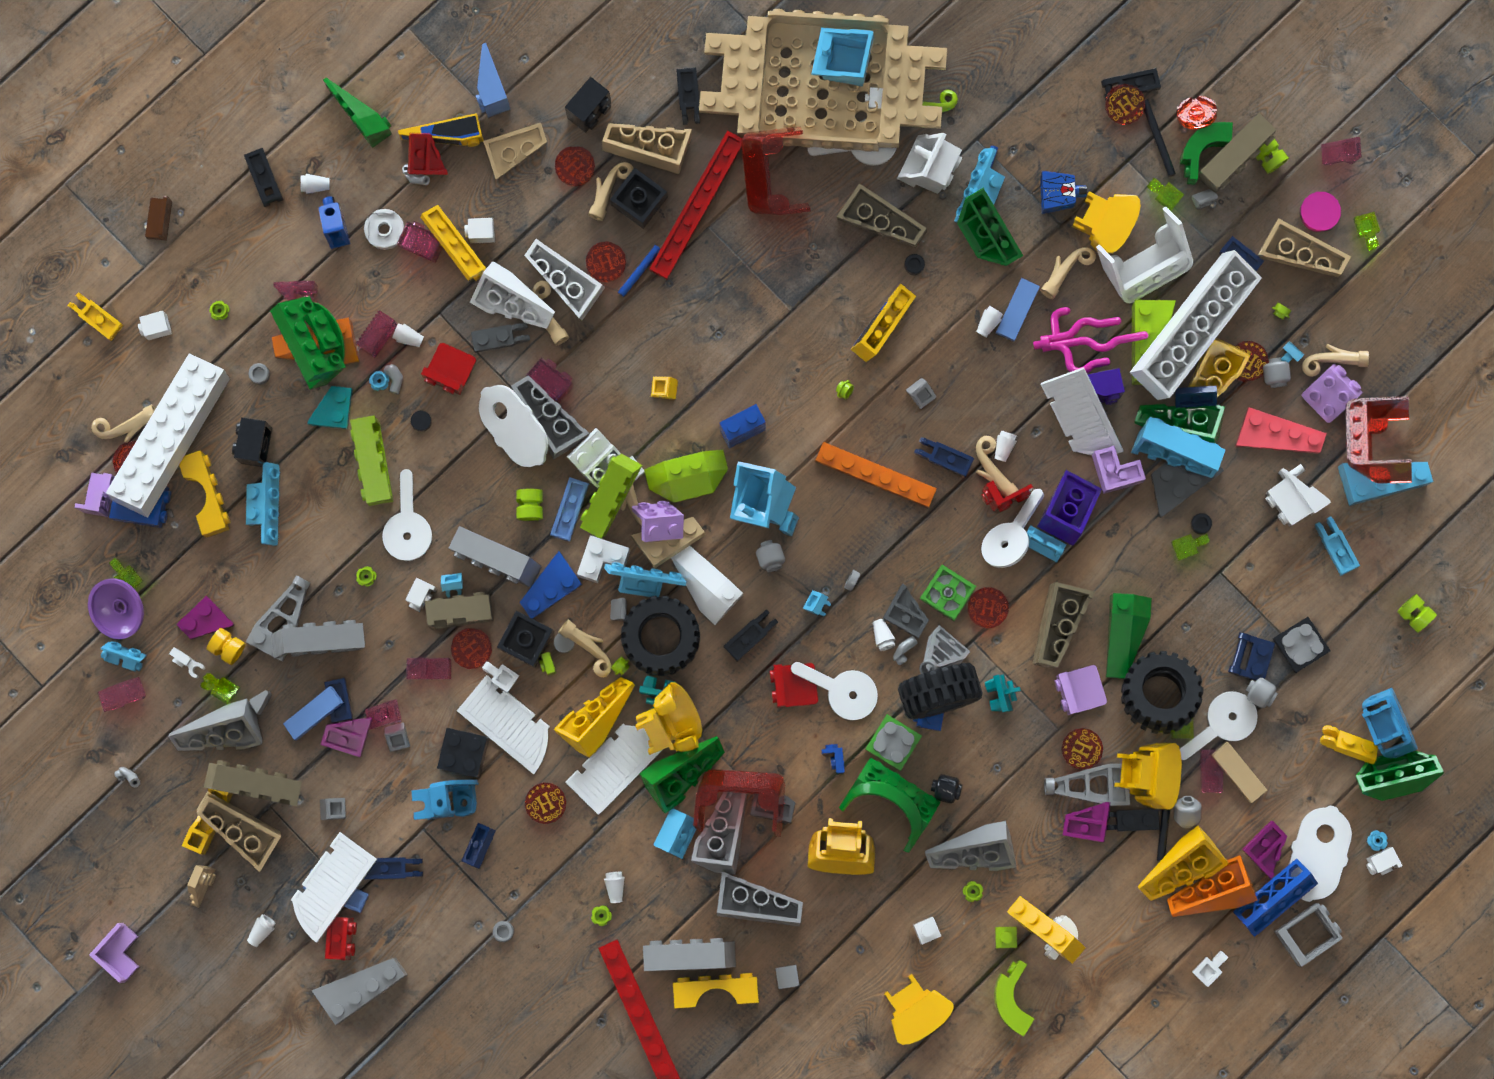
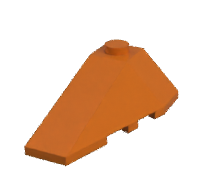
M349 317L336 320L344 338V364L359 362L351 320ZM307 327L319 349V344L315 336V333L313 332L311 327ZM282 335L272 337L275 357L295 360ZM335 350L324 352V354L335 352Z
M1241 855L1227 860L1229 864L1212 877L1207 879L1202 877L1194 885L1186 886L1168 898L1167 902L1172 917L1239 908L1258 901Z

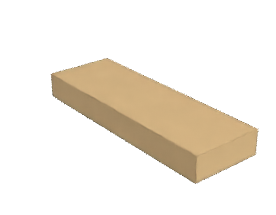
M1229 742L1223 744L1211 755L1250 803H1253L1267 791Z

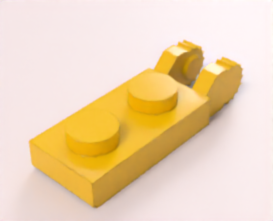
M78 292L75 296L81 302H84L86 306L82 311L74 303L70 302L67 306L74 310L85 322L112 341L124 325L92 300L89 301Z
M1329 725L1323 727L1322 734L1324 736L1320 738V744L1370 764L1375 763L1378 746L1374 742L1343 732L1336 727Z

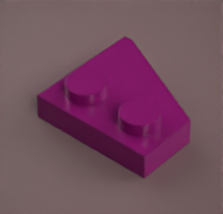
M205 596L176 625L193 640L206 634L215 633L219 628L233 627L235 624L208 596Z
M368 717L327 724L321 745L361 757L373 718Z
M1105 802L1066 814L1063 835L1105 842L1111 802Z
M1270 821L1242 849L1269 879H1272L1274 876L1273 871L1276 862L1280 859L1281 848L1286 842L1287 835L1274 821Z

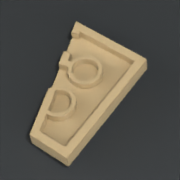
M541 123L483 141L495 179H499L547 143Z
M691 517L684 519L682 539L644 542L641 540L642 532L633 534L631 537L655 569L705 536V532L695 518Z
M195 866L187 884L188 891L191 893V905L200 907L208 886H212L215 881L216 874L214 872L216 869L209 866Z

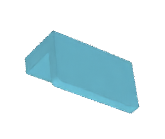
M671 809L654 842V846L683 859L700 821L676 809Z

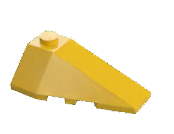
M1215 338L1200 358L1188 387L1217 386L1218 398L1242 374L1250 355L1223 340Z
M622 677L618 678L601 690L600 696L596 699L584 702L585 706L576 713L574 711L570 712L554 728V731L577 752L590 758L604 743L635 686L634 683Z
M1196 826L1174 845L1138 885V888L1152 901L1174 892L1177 887L1185 884L1187 886L1194 884L1193 881L1205 877V879L1212 877L1229 863L1211 838L1199 826Z

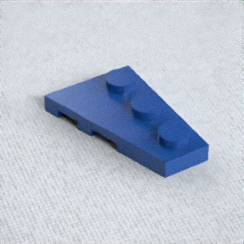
M560 551L557 552L520 601V604L532 619L582 586V583Z

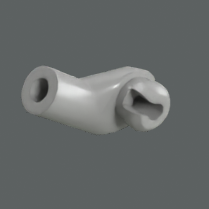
M910 636L899 644L893 655V660H896L898 665H902L907 661V657L904 654L917 645L915 637Z

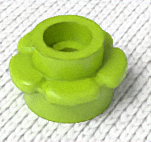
M216 301L210 306L209 311L213 319L224 320L228 317L230 308L223 301Z
M1278 302L1275 307H1272L1275 310L1273 313L1275 316L1282 320L1285 317L1290 318L1289 314L1292 310Z
M849 380L841 381L836 388L837 396L845 400L848 399L854 390V385L850 384Z
M368 566L359 569L356 573L358 584L361 586L365 585L366 587L373 585V581L377 577L376 572L372 571V568Z
M621 656L611 667L615 675L619 673L623 675L629 669V659L626 660Z
M975 881L968 882L967 886L963 888V895L966 896L965 899L969 902L979 901L983 896V887Z
M597 906L592 910L591 919L594 924L605 926L612 918V914L606 906Z

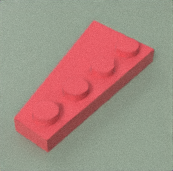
M1248 407L1235 447L1266 448L1319 454L1327 433Z

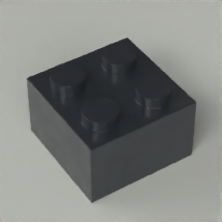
M590 76L565 106L567 119L585 133L589 129L593 130L599 122L597 119L602 114L605 115L611 108L610 92Z
M634 168L611 197L610 202L611 206L644 229L668 196L666 190Z
M241 417L240 423L238 422L236 426L237 443L234 442L232 447L234 458L244 465L263 467V463L267 462L273 428L266 421Z
M516 611L497 648L536 668L542 657L541 654L544 653L554 634V630Z
M446 728L437 769L480 778L489 738Z

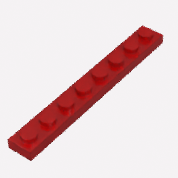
M727 130L649 269L651 272L668 280L744 145L745 139Z
M618 939L599 947L598 949L656 1078L680 1079Z

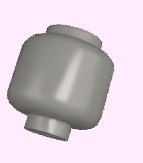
M1281 357L1269 359V363L1263 366L1264 381L1271 388L1287 386V382L1291 380L1289 363L1281 361Z
M772 540L762 542L760 544L761 547L756 551L761 569L767 572L781 569L782 564L785 562L781 545L773 543Z
M1259 678L1256 682L1252 680L1246 688V691L1249 692L1247 699L1260 708L1270 707L1278 695L1276 692L1277 688L1264 678Z
M1184 796L1178 799L1174 805L1175 822L1183 828H1192L1197 825L1201 820V803L1192 796Z

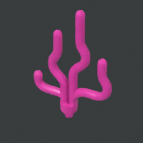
M1063 307L1055 310L1051 315L1052 335L1041 336V340L1034 341L1033 345L1035 350L1042 348L1043 352L1061 351L1064 354L1067 370L1072 372L1080 368L1074 366L1073 356L1069 347L1087 345L1098 352H1107L1119 344L1145 340L1149 335L1146 331L1121 335L1112 338L1105 344L1097 343L1089 337L1073 338L1083 326L1089 325L1095 328L1115 326L1121 323V318L1114 317L1098 320L1092 317H1085L1074 323L1069 331L1060 333L1058 319L1070 313V308ZM1095 359L1083 367L1088 374L1094 368L1108 366L1110 359Z

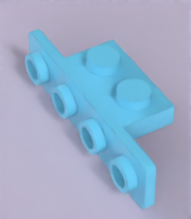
M985 148L980 152L977 165L971 173L969 185L964 191L961 205L956 211L954 220L956 223L958 222L965 198L981 188L985 189L991 201L995 204L1005 176L990 168L997 151L996 149Z
M264 462L262 483L247 484L246 525H261V543L275 546L278 545L280 472L278 464Z
M613 562L612 565L605 564L604 569L609 574L621 576L618 588L620 593L659 597L663 583L686 586L687 583L681 577L682 575L677 572L671 571L667 574L654 568L648 571L635 565L629 568Z

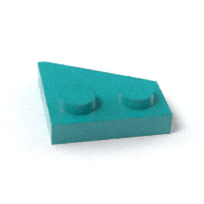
M331 386L309 418L307 424L311 426L348 429L353 389Z

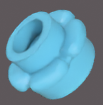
M376 371L370 376L369 383L374 390H385L388 387L389 376L382 371Z
M1375 830L1368 836L1367 843L1372 850L1379 851L1387 847L1388 838L1384 832Z

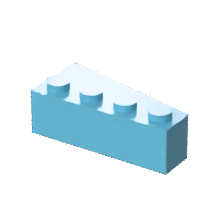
M1149 417L1138 432L1131 453L1138 455L1139 452L1148 454L1147 458L1156 460V458L1166 460L1168 465H1184L1187 471L1212 478L1220 467L1225 449L1216 443L1202 440L1198 435L1186 433L1177 426H1170L1159 418Z
M1428 462L1342 463L1338 466L1349 506L1427 486L1433 482Z

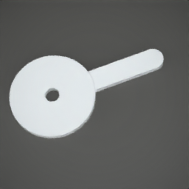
M810 147L808 148V153L812 156L851 151L854 157L861 163L875 166L890 160L897 148H879V151L867 152L863 150Z
M404 469L400 473L401 513L394 515L388 520L382 537L386 550L393 557L403 561H412L420 558L427 552L432 541V531L428 522L421 515L413 512V474L410 470ZM407 532L411 534L409 540H405L403 537Z
M1041 489L1032 491L1012 523L1000 524L987 533L982 542L981 550L988 564L997 568H1006L1016 564L1024 557L1029 547V537L1024 527L1044 497ZM1004 543H1008L1007 547L1002 548Z
M800 662L793 663L791 666L793 674L828 690V700L832 710L844 719H862L872 712L877 703L878 694L875 683L863 672L855 670L846 671L833 679ZM851 691L856 693L855 699L849 697Z
M1225 692L1217 696L1208 708L1207 720L1209 727L1180 748L1181 760L1188 759L1217 736L1226 741H1239L1249 736L1257 724L1258 716L1255 705L1247 699L1246 695L1239 692ZM1231 712L1236 714L1235 720L1229 719Z

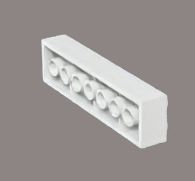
M1235 250L1222 253L1130 373L1157 400L1170 398L1262 277Z
M188 354L106 491V494L112 501L148 518L230 380L224 369Z

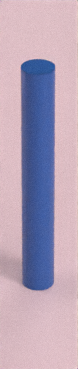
M655 245L618 291L621 296L625 297L660 251L658 246Z

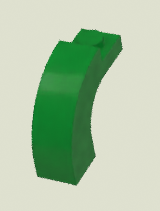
M1233 122L1208 124L1197 130L1188 140L1180 158V164L1188 165L1184 168V178H1187V184L1195 185L1198 181L1199 156L1201 152L1210 147H1225L1232 140Z

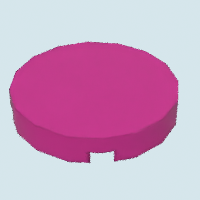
M1327 192L1310 194L1304 199L1300 207L1302 223L1314 232L1331 230L1338 223L1341 216V207L1338 200Z

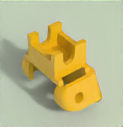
M1088 192L1085 203L1090 206L1083 219L1076 216L1072 227L1090 235V245L1096 251V246L1100 245L1107 253H1114L1126 242L1137 221L1140 211V199L1134 195L1115 194L1114 197H1109L1106 200L1094 193Z
M670 682L655 697L654 708L636 716L637 724L635 727L637 731L644 728L650 739L648 740V745L651 747L648 748L649 755L667 747L670 750H676V752L694 750L698 748V740L702 736L701 719L693 701L682 686L675 682Z
M1153 743L1139 747V751H1135L1130 755L1117 754V758H1122L1120 783H1115L1114 787L1130 789L1129 793L1135 795L1136 801L1149 808L1170 810L1174 807L1179 795L1182 769L1181 752L1176 743Z
M829 818L828 827H823L822 830L816 831L812 835L807 865L810 869L851 875H865L874 872L875 845L873 838L866 834L865 830H862V821H858V824L833 822V819ZM827 837L826 850L820 851V841H826ZM861 844H865V855L860 853Z
M912 974L908 976L912 983L894 996H891L888 991L884 993L895 1009V1012L892 1013L894 1018L891 1019V1024L896 1041L902 1045L917 1042L928 1036L949 1018L954 1009L953 1003L936 990L930 992L926 989L923 991Z

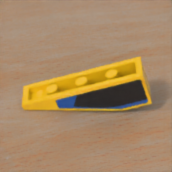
M477 113L398 130L401 140H409V133H430L434 142L440 144L474 147L484 141Z
M899 284L850 350L865 362L876 356L916 296L905 286Z

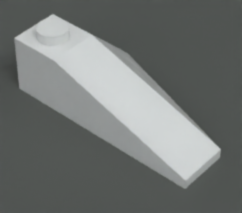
M492 262L483 272L470 303L487 313L503 314L505 318L512 319V317L523 320L524 323L546 329L555 313L514 274L495 262Z
M688 546L671 558L678 572L682 575L681 577L687 581L686 586L698 609L714 625L743 596L742 591L691 546Z

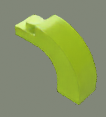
M1018 960L1016 963L1013 961L1007 970L1009 973L1008 977L1002 973L999 974L995 985L994 1000L997 1011L1004 1023L1024 1037L1034 1018L1023 1012L1014 1000V987L1027 966L1026 963Z

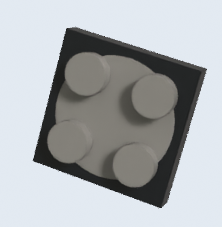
M1309 617L1304 618L1273 638L1294 673L1299 672L1330 652L1329 647Z

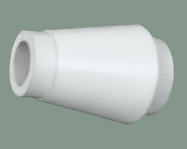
M310 174L301 176V192L308 194L329 190V178Z
M989 306L987 310H984L976 332L987 338L988 334L1001 322L1003 314Z
M398 323L392 338L398 343L420 347L424 336L406 324Z
M1001 431L1000 435L997 436L994 459L1006 462L1017 442L1015 440L1017 435Z
M884 619L874 621L872 624L876 647H879L880 651L893 648L896 639Z
M622 872L606 873L604 881L610 903L623 902L625 877L622 876Z
M262 914L260 918L256 919L247 941L251 945L258 947L274 930L276 924L274 920Z

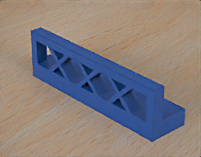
M1295 859L1255 893L1258 901L1239 907L1233 913L1255 937L1313 889L1318 882L1312 873L1298 859ZM1297 867L1303 871L1297 877H1291V872ZM1279 882H1285V887L1281 890H1275V886ZM1262 896H1269V900L1266 903L1259 904V899ZM1247 909H1253V913L1245 919L1241 915Z

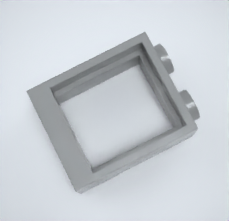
M1314 903L1274 931L1299 967L1304 966L1343 939L1340 935L1342 930L1336 922H1331L1328 917L1330 913L1323 904L1320 906L1319 903ZM1315 912L1331 937L1304 955L1287 930Z

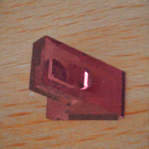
M1360 137L1321 144L1322 164L1324 165L1341 162L1354 164L1362 157Z
M315 281L274 282L275 289L287 301L297 299V294L306 297L312 296V293H318Z
M397 699L365 709L366 717L373 718L370 729L401 722Z

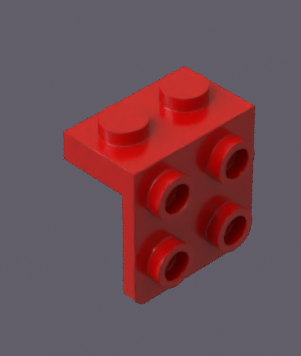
M440 343L428 368L424 367L421 375L427 384L432 386L437 384L443 387L442 390L454 395L455 392L461 395L476 363V358L450 345Z
M991 481L984 486L981 496L985 504L990 505L993 512L996 510L1002 512L1010 508L1014 501L1017 500L1020 503L1029 498L1030 492L1034 487L1030 484L1003 498L994 481Z
M806 663V664H804V665H806V666H808V667H810V668H812V669L815 670L814 664H812V663ZM773 665V670H770L771 683L775 682L776 691H772L773 703H777V708L817 704L818 693L816 684L793 674L791 671L792 665Z
M336 917L328 927L325 959L348 961L351 960V956L355 955V943H352L353 935H356L357 922H354V918Z

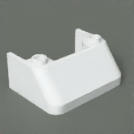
M1167 207L1163 208L1167 224L1157 230L1155 234L1156 244L1125 262L1118 255L1110 256L1100 245L1096 246L1105 273L1119 296L1126 303H1133L1135 300L1144 297L1184 274L1193 265V258L1183 224Z

